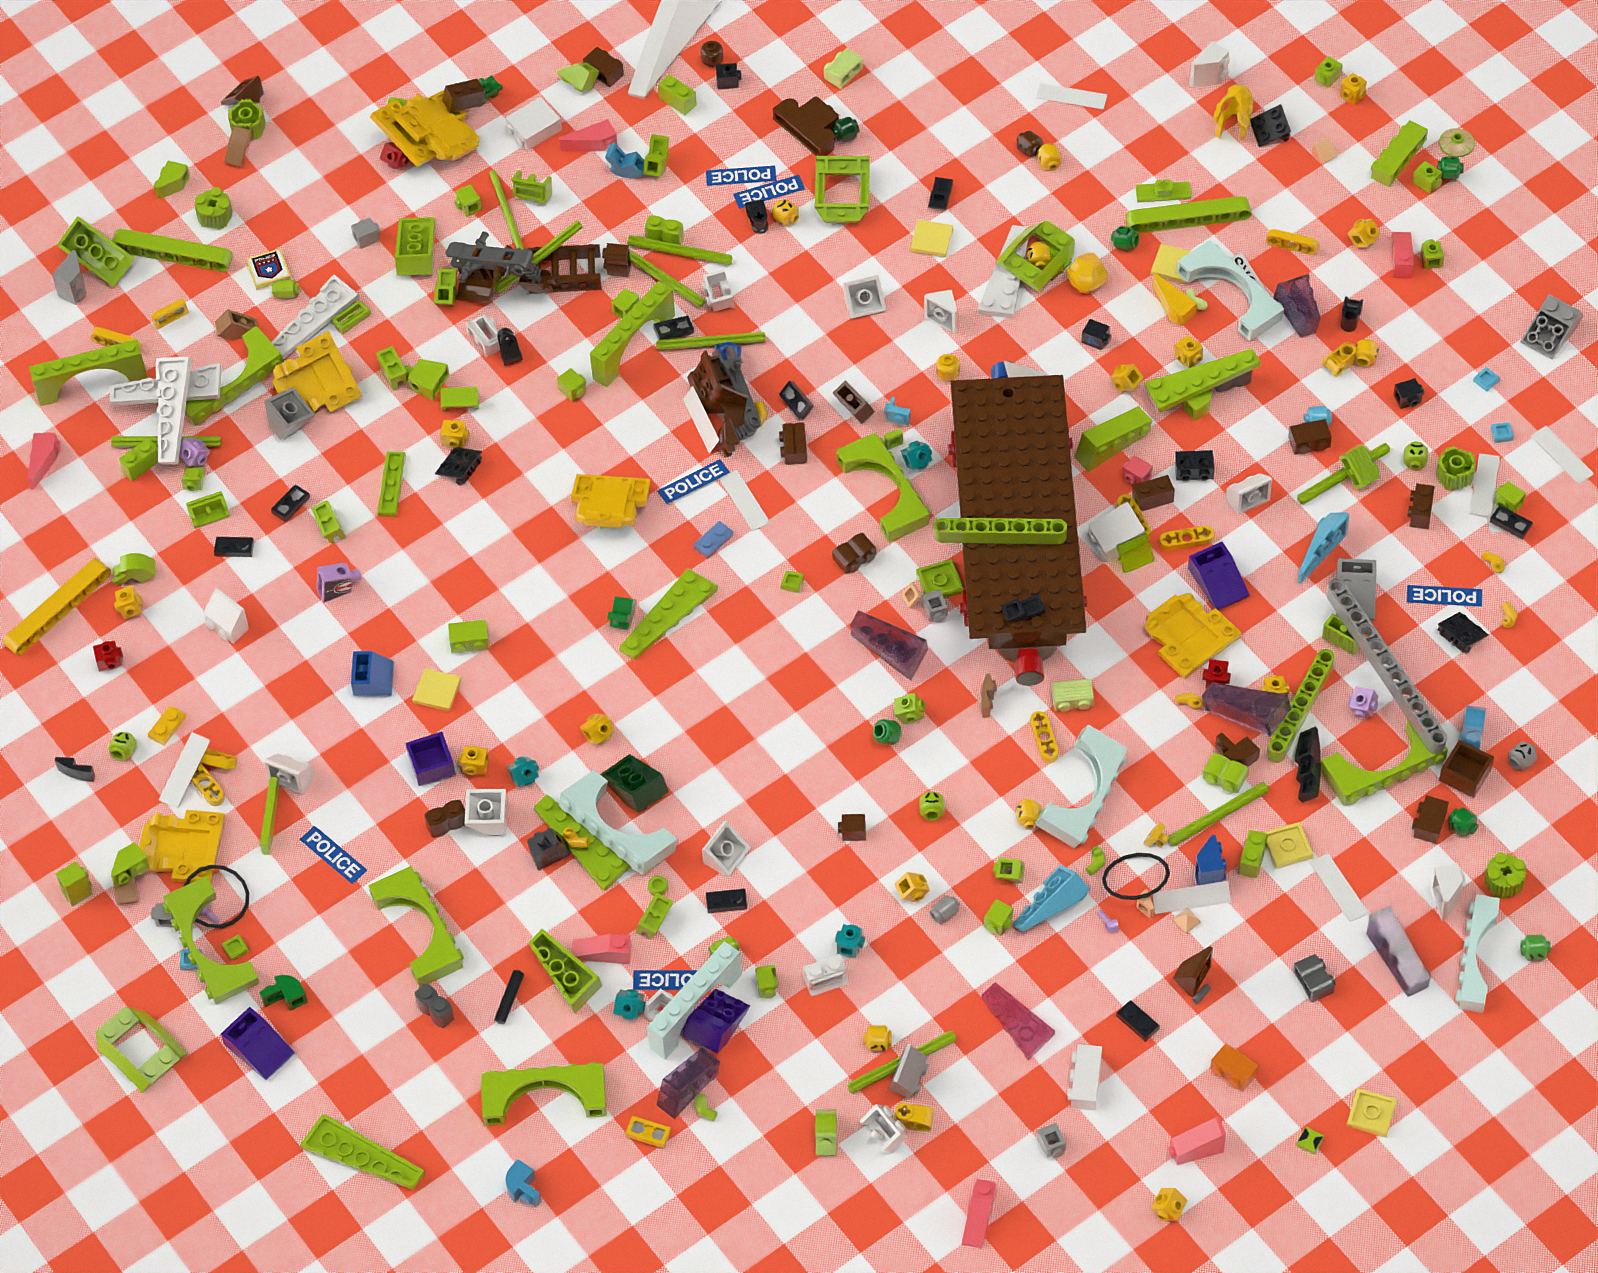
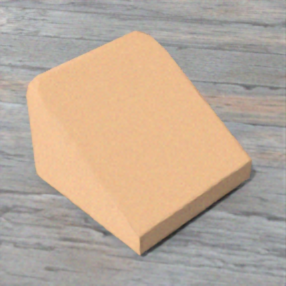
M1328 137L1313 145V153L1323 164L1338 156Z
M1145 889L1141 894L1148 893V890ZM1150 896L1137 899L1136 908L1152 919L1154 906Z

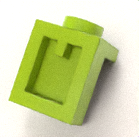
M186 467L185 474L181 478L183 489L189 491L202 490L205 469Z

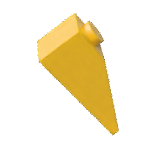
M1157 273L1153 275V288L1167 316L1172 322L1182 327L1196 315L1197 302Z

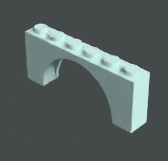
M1208 240L1178 260L1176 273L1187 283L1203 277H1218L1236 284L1243 290L1248 298L1250 308L1240 318L1237 330L1248 341H1252L1282 320L1283 306L1276 302L1266 290L1258 285L1256 280L1246 274L1243 268L1239 267L1230 256H1227L1211 240Z
M1090 725L1081 730L1073 747L1086 757L1095 775L1093 798L1089 804L1079 808H1063L1049 802L1042 808L1035 822L1036 826L1074 849L1080 843L1083 845L1089 835L1087 831L1092 828L1096 821L1094 816L1096 812L1099 813L1104 805L1102 800L1110 793L1112 788L1110 784L1116 780L1119 774L1117 769L1123 765L1127 758L1125 753L1128 748Z
M595 770L561 792L559 801L561 809L569 813L576 822L582 824L592 835L600 839L605 846L612 849L619 858L625 860L641 875L675 852L678 839L664 827L650 834L631 835L611 828L601 819L596 804L606 794L608 781Z
M724 941L647 1026L650 1050L664 1060L670 1056L678 1047L679 1036L686 1019L701 998L709 990L721 983L730 989L741 977L742 969L739 951Z

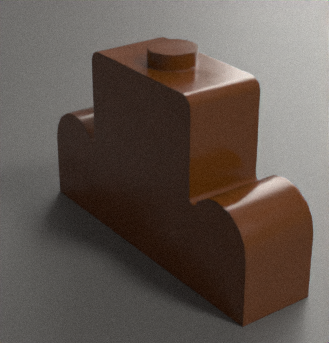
M813 97L801 107H799L795 99L788 98L773 108V120L815 156H827L834 150L835 136L832 128H834L835 121L839 120V114L834 111L832 106L827 105L819 97Z

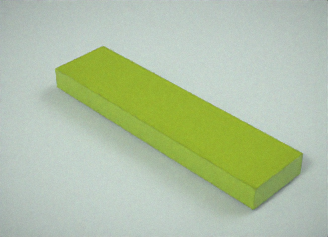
M386 452L377 512L380 517H397L406 457L405 452Z
M271 777L269 780L260 840L263 855H270L280 790L278 777Z

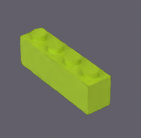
M1411 120L1406 125H1402L1398 135L1391 139L1389 147L1387 149L1384 148L1378 161L1375 160L1371 165V178L1390 188L1426 142L1428 129Z

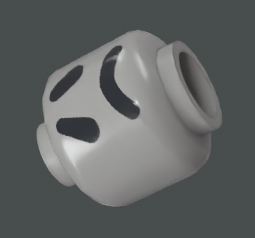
M1519 742L1508 753L1510 766L1515 770H1527L1537 761V749L1531 743Z

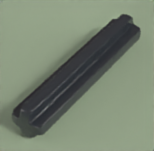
M520 970L512 972L494 1021L498 1024L506 1023L524 977V973Z

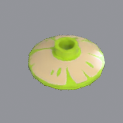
M1460 128L1446 130L1439 139V147L1448 156L1464 157L1469 155L1475 146L1473 136L1468 131Z

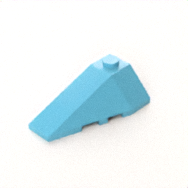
M1329 513L1325 518L1322 517L1299 570V584L1347 536L1349 513Z
M1060 864L1043 882L1045 885L1040 893H1035L1032 905L1026 906L1012 925L1023 932L1083 900L1090 888L1076 872Z

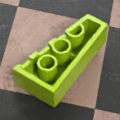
M1137 406L1082 432L1074 458L1090 472L1126 447L1146 436L1150 432L1153 420Z
M543 928L528 942L532 952L574 1014L603 986L598 975Z

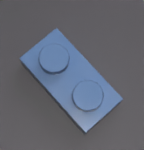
M718 521L693 544L694 549L708 559L733 536V531L721 521Z

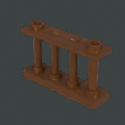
M600 244L559 246L542 260H552V276L557 279L556 284H550L553 292L602 290L600 273H595V258H601ZM533 247L527 249H530L533 252V254H535L542 247ZM577 259H588V274H577ZM559 260H570V275H559ZM541 262L536 265L539 267L538 269H541Z

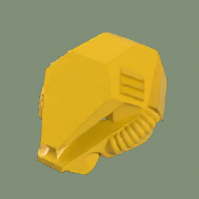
M1090 252L1078 256L1066 271L1070 283L1080 293L1085 294L1099 288L1108 279V271L1102 265V261L1095 253Z

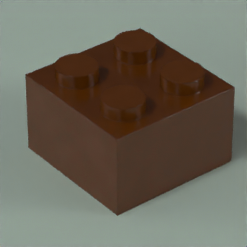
M1458 740L1441 768L1439 781L1474 798L1492 770L1494 756Z

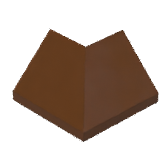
M257 75L243 80L220 103L222 105H238L241 99H251L255 104L260 103V97L264 95L260 77Z
M1211 946L1183 961L1173 977L1190 997L1195 996L1212 966L1213 947Z

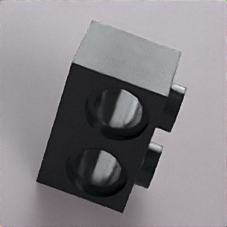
M1213 450L1175 451L1176 480L1206 481L1214 479Z

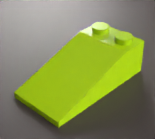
M79 216L75 218L57 243V246L68 254L75 250L81 264L114 288L136 259Z
M435 217L399 218L395 250L397 275L433 274Z

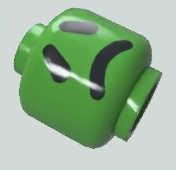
M1542 934L1526 935L1524 940L1520 942L1521 956H1525V959L1528 961L1545 960L1547 953H1551L1550 941H1546L1545 936Z

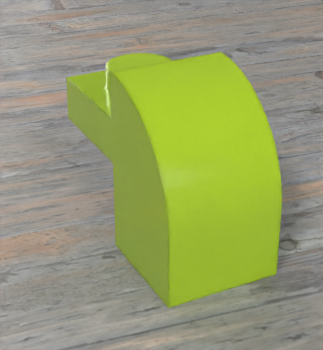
M656 134L651 135L649 153L645 156L643 174L657 177L663 175L669 160L670 137Z
M438 268L434 304L455 305L457 269Z
M1210 389L1184 402V410L1194 421L1206 415L1210 410L1212 390Z
M129 553L120 556V563L113 567V584L120 586L131 578L141 583L146 582L156 575L155 559L140 553Z
M816 1109V1155H836L837 1109Z

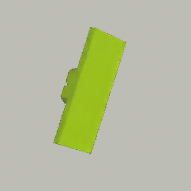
M1164 179V181L1156 180L1154 184L1135 185L1137 203L1191 199L1189 181L1172 182L1170 179Z

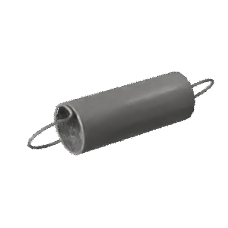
M1204 984L1192 998L1193 1002L1196 1005L1199 1004L1211 990V987L1208 984Z

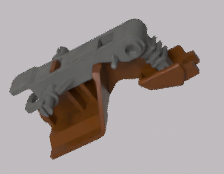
M482 231L480 237L476 239V245L451 242L445 252L447 257L453 258L451 266L458 268L461 274L458 279L460 283L456 300L489 303L501 277L504 275L508 276V274L520 277L518 285L523 289L539 294L543 292L552 293L553 288L550 284L557 283L556 277L551 276L549 270L538 269L537 264L532 263L533 252L530 249H512L509 245L506 248L486 246L485 241L489 236L486 231Z
M732 345L726 350L727 360H723L719 349L713 351L712 357L705 350L700 356L701 361L695 370L691 371L687 376L690 387H694L706 414H725L724 423L718 430L719 448L722 450L724 457L732 456V452H735L734 445L739 444L740 440L747 438V436H753L761 426L760 417L740 369L743 361L737 356Z

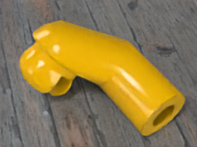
M757 401L754 402L762 426L768 416V411L764 402Z
M1484 551L1482 560L1490 562L1494 572L1502 573L1505 569L1502 557Z
M1505 602L1501 605V608L1506 615L1504 619L1502 618L1501 622L1504 627L1510 628L1514 626L1518 615L1510 602Z
M1195 693L1175 695L1176 704L1186 703L1194 709H1200L1203 705L1202 699Z
M566 828L563 831L564 839L570 847L582 848L590 846V839L588 837L579 838L572 828Z

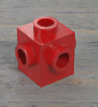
M394 142L385 143L380 156V160L388 163V166L393 169L406 167L410 160Z
M115 640L105 641L102 644L93 646L99 671L111 670L122 666L120 658H124L122 649L117 647Z
M1209 659L1208 669H1204L1202 679L1206 681L1205 688L1213 691H1225V686L1230 684L1231 673L1228 672L1229 661Z

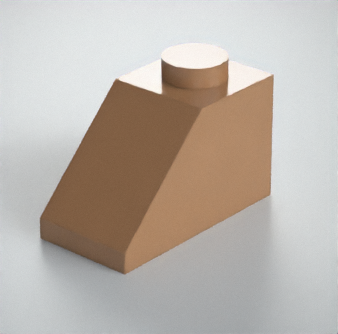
M227 309L215 321L218 336L233 341L241 339L242 335L255 326L258 327L257 318Z

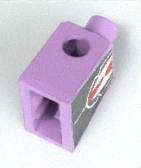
M346 563L317 567V591L323 603L351 593L352 582L362 579L360 570L350 571Z

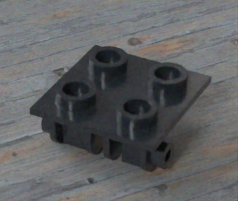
M1282 104L1250 119L1259 148L1278 138L1284 142L1290 139L1291 129Z
M460 447L453 448L437 469L435 475L456 478L455 482L460 486L465 484L469 476L472 475V472L482 462V457L480 456L482 451Z
M1461 612L1438 623L1439 627L1437 630L1439 635L1443 636L1448 642H1452L1453 646L1456 645V648L1466 654L1470 652L1471 645L1489 635Z

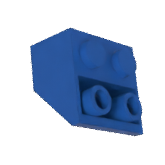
M353 651L351 673L353 696H392L394 661L373 651Z
M1211 835L1196 855L1195 879L1197 886L1226 880L1225 871L1227 870L1225 859L1221 858L1222 845L1221 842H1217L1216 835Z

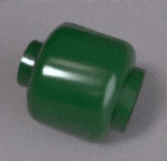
M851 117L836 120L834 128H832L835 139L838 138L840 142L855 139L857 133L860 132L856 119Z

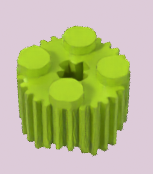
M241 99L238 105L235 104V107L228 110L231 131L233 126H238L251 130L250 139H259L263 135L262 132H264L266 122L263 108L260 105L258 106L251 99Z
M214 187L211 191H204V193H200V195L195 197L196 215L202 227H214L219 230L224 228V226L227 227L229 219L233 216L230 198L227 193L221 192V189L218 187Z
M1452 446V448L1448 447V449H1445V452L1439 456L1436 477H1438L1437 480H1440L1439 483H1443L1442 485L1446 490L1453 491L1456 488L1459 490L1460 488L1467 487V485H1471L1476 466V459H1474L1475 456L1472 455V452L1467 451L1466 453V450H1458V448Z
M1503 852L1495 854V857L1489 860L1484 882H1486L1485 885L1487 889H1490L1493 897L1497 896V898L1503 899L1521 893L1527 874L1524 860L1517 859L1518 857H1514L1513 854L1511 856L1509 853L1506 855Z

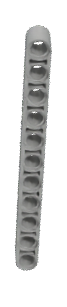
M1338 578L1332 579L1328 584L1326 593L1328 601L1427 749L1433 754L1443 752L1447 741L1446 732L1345 582Z

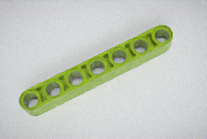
M1238 196L1135 209L1127 212L1125 216L1128 227L1136 229L1139 234L1249 219L1252 213L1248 198Z
M122 228L116 229L112 241L130 255L219 272H226L233 258V253L226 248Z
M939 518L933 525L934 539L940 543L1062 544L1067 538V524L1061 519Z
M1322 649L1314 659L1269 742L1268 758L1270 761L1279 763L1285 759L1333 670L1335 654L1332 650Z

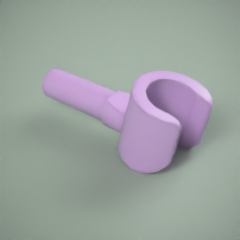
M208 904L199 914L208 916L217 924L220 920L208 910L210 906Z
M1101 909L1097 911L1103 919L1108 933L1119 931L1116 919L1109 920Z

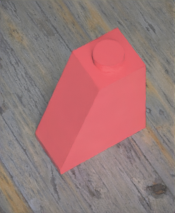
M1215 1117L1171 1138V1145L1168 1147L1171 1159H1175L1176 1164L1180 1165L1223 1153L1226 1133L1220 1117Z

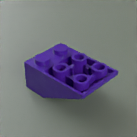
M1219 542L1189 556L1188 570L1214 609L1220 610L1250 596L1236 563L1223 542Z
M715 988L688 1016L683 1037L718 1054L732 1037L749 1010L750 1005Z
M251 1007L247 1008L221 1033L224 1045L265 1080L295 1054L268 1022Z

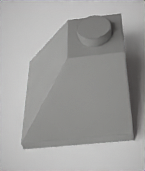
M294 387L264 402L269 427L280 440L296 433L315 416Z

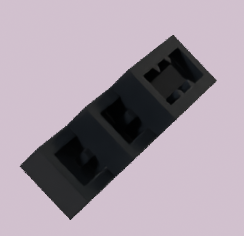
M1315 726L1300 733L1294 759L1299 765L1296 780L1301 784L1298 799L1302 803L1318 797L1321 753L1318 728Z

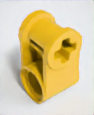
M1349 342L1343 343L1323 359L1322 366L1332 371L1334 377L1340 376L1355 363V345Z
M900 1103L896 1106L895 1121L899 1120L901 1122L903 1120L902 1124L906 1128L920 1132H929L932 1129L933 1108L908 1103Z

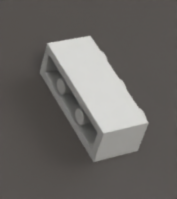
M1078 1044L1077 1051H1073L1072 1063L1075 1064V1070L1071 1069L1070 1082H1073V1088L1068 1089L1067 1099L1071 1100V1108L1096 1110L1102 1046Z

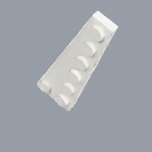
M1012 225L1001 254L1028 227ZM1028 240L1016 252L1024 259ZM996 263L978 306V314L1014 318L1021 280Z
M333 275L320 289L319 294L315 298H311L308 306L304 310L301 309L297 318L294 321H290L271 343L278 349L283 359L296 350V347L306 342L327 325L331 319L359 299L358 293L336 275Z
M190 357L156 358V380L158 381V390L156 391L159 402L157 407V414H159V423L157 424L158 463L161 465L178 464L192 363Z
M220 363L198 367V370L190 371L187 401L220 399L222 373ZM146 378L140 381L111 386V406L159 403L156 391L158 390V381Z

